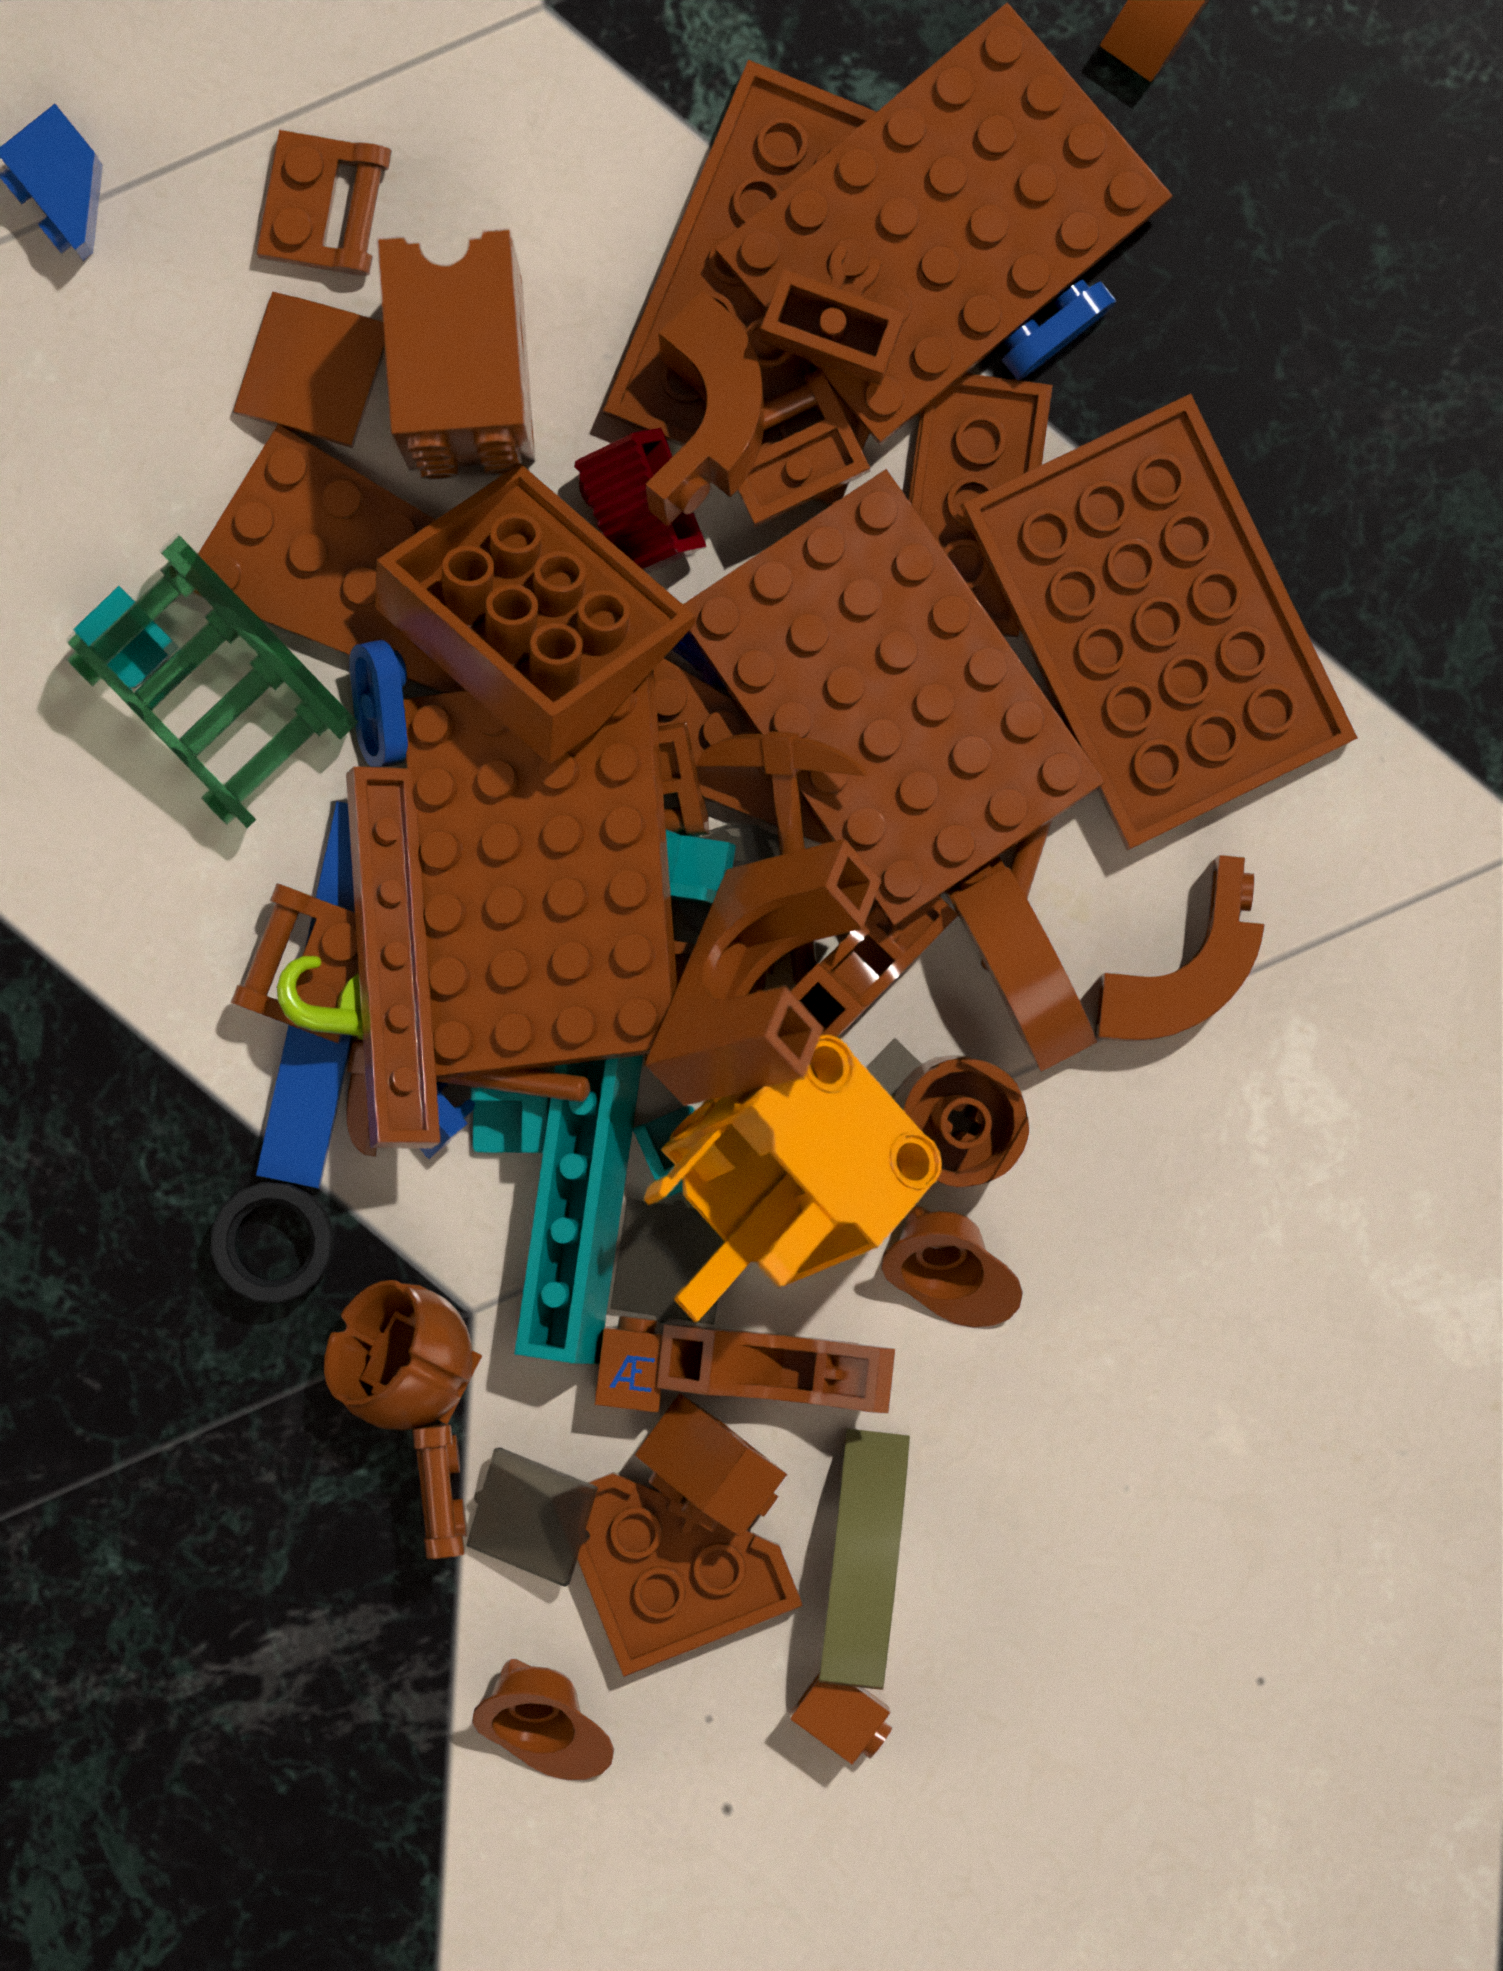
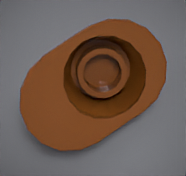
M921 1206L911 1209L906 1226L901 1232L900 1240L895 1242L884 1253L881 1269L886 1280L898 1289L908 1293L936 1315L954 1324L969 1327H986L1009 1320L1020 1308L1023 1295L1020 1281L1007 1265L986 1250L981 1232L976 1223L967 1216L956 1212H931Z
M510 1659L502 1667L500 1679L494 1686L492 1697L484 1699L474 1709L472 1723L478 1733L502 1746L524 1763L545 1775L565 1780H587L601 1775L612 1764L614 1747L610 1737L595 1722L580 1712L577 1692L571 1680L559 1671L546 1667H534L520 1660Z

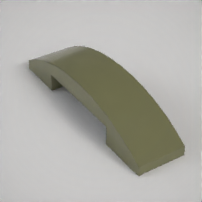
M846 1429L819 1683L883 1690L904 1511L910 1443L909 1435Z

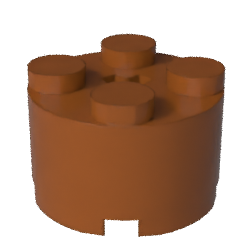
M959 1055L934 1057L915 1068L904 1079L894 1098V1101L938 1148L942 1164L941 1173L936 1181L949 1186L970 1187L981 1185L1006 1174L1022 1155L1028 1140L1029 1117H1027L1026 1105L1017 1083L999 1067L979 1059ZM967 1105L965 1117L972 1122L970 1129L967 1133L956 1130L950 1135L953 1125L947 1120L949 1113L952 1110L962 1111Z

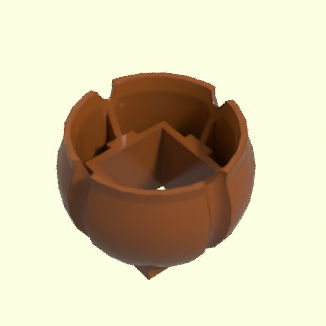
M388 1280L380 1281L367 1287L356 1295L341 1313V1317L347 1325L346 1330L343 1332H331L324 1362L326 1384L330 1392L353 1415L382 1429L408 1430L427 1425L435 1420L448 1424L483 1356L472 1350L470 1334L461 1315L444 1297L417 1284H406Z

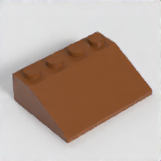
M521 463L376 560L375 609L549 765L596 732L695 625L696 615Z

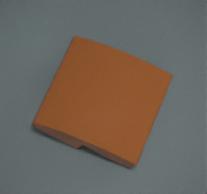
M272 292L233 410L234 414L275 427L278 424L290 432H295L296 430L353 449L385 352L383 322L321 303Z

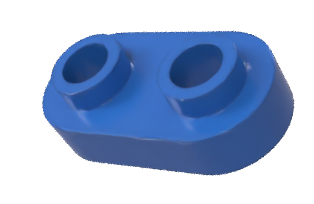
M1080 280L1053 303L1059 312L1040 327L1034 319H1031L1004 341L1005 346L1010 352L1002 359L1003 364L1017 381L1023 379L1106 314L1116 304V299L1101 281L1089 287L1084 280Z
M384 640L357 644L350 652L349 671L356 736L360 751L370 767H388L401 764L406 759V752L408 751L402 690L407 680L405 662L401 654L397 650H393Z

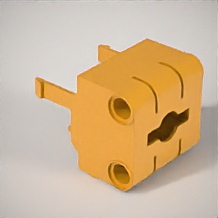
M822 1035L819 1038L804 1079L769 1087L764 1086L761 1089L704 1101L699 1108L686 1117L672 1132L670 1140L661 1149L675 1167L667 1176L652 1182L647 1187L643 1200L650 1205L665 1198L682 1179L683 1196L725 1241L687 1285L682 1287L674 1297L675 1302L695 1323L704 1316L750 1262H756L775 1285L780 1288L879 1247L932 1184L936 1182L941 1173L942 1161L939 1150L934 1142L918 1128L854 1056L848 1045L838 1037Z

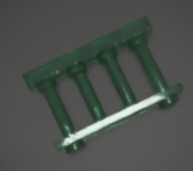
M176 533L158 550L168 560L160 569L164 575L91 645H88L76 631H73L66 638V641L75 651L66 660L92 687L101 679L111 687L206 785L209 790L201 799L226 825L237 817L248 828L256 821V818L242 802L314 733L320 737L325 731L330 729L341 739L358 721L190 545ZM196 589L213 607L204 616L208 622L134 692L108 663L179 595L183 594L187 598ZM241 636L258 654L249 662L253 668L179 738L153 710L226 640L232 644ZM285 682L302 700L293 709L297 715L223 784L197 756L270 687L276 691Z

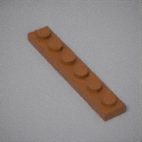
M353 766L346 773L370 1148H434L440 1143L419 823L410 768Z

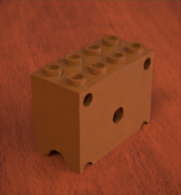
M510 229L483 231L481 238L469 239V246L465 255L458 262L451 265H437L430 262L423 255L420 243H407L404 237L377 239L391 434L409 471L420 470L422 479H447L459 476L458 467L484 465V474L503 475L519 463L535 461L522 275L520 274V267Z

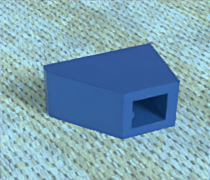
M54 103L0 147V158L7 166L0 172V179L21 205L31 197L46 214V217L38 225L61 254L72 247L84 261L94 251L103 164L89 144Z

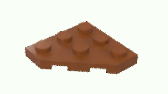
M615 1472L553 1496L623 1677L803 1606L781 1547L774 1541L748 1530L740 1537L720 1523L711 1532L681 1510L685 1505L684 1502L678 1504L663 1493Z

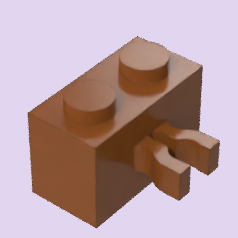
M838 243L835 245L830 260L832 281L829 285L783 268L761 326L760 342L881 385L905 318V312L861 297L875 283L883 260L871 256L866 272L862 276L855 277L850 292L842 290L846 279V273L843 271L842 264L847 256L848 247Z
M681 1393L678 1394L635 1454L639 1460L654 1471L648 1480L653 1487L678 1504L684 1497L688 1499L681 1510L711 1532L720 1523L740 1537L744 1535L758 1514L762 1517L767 1514L779 1497L774 1492L787 1475V1473L721 1420Z

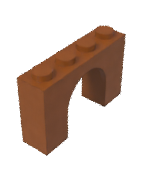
M845 838L726 870L645 1063L646 1067L683 1106L761 1089L764 1086L769 1087L804 1079L823 1027L786 986L750 995L748 993L758 978L775 961L789 951L812 941L863 929L882 880Z

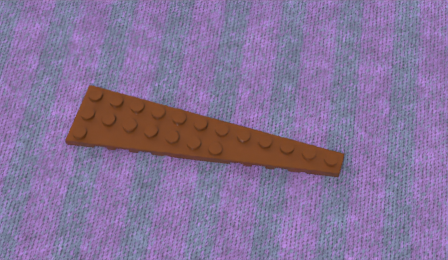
M277 424L178 587L254 619L257 618L287 630L309 641L317 642L347 654L349 657L352 648L357 644L384 640L403 657L409 681L442 693L465 691L457 681L375 609L376 560L425 528L435 519ZM664 658L653 669L658 726L687 722L696 765L704 750L713 744L733 735L757 734L734 700ZM696 766L702 797L726 808L734 809L764 821L766 824L777 828L772 774H765V767ZM799 794L804 838L818 845L832 842Z

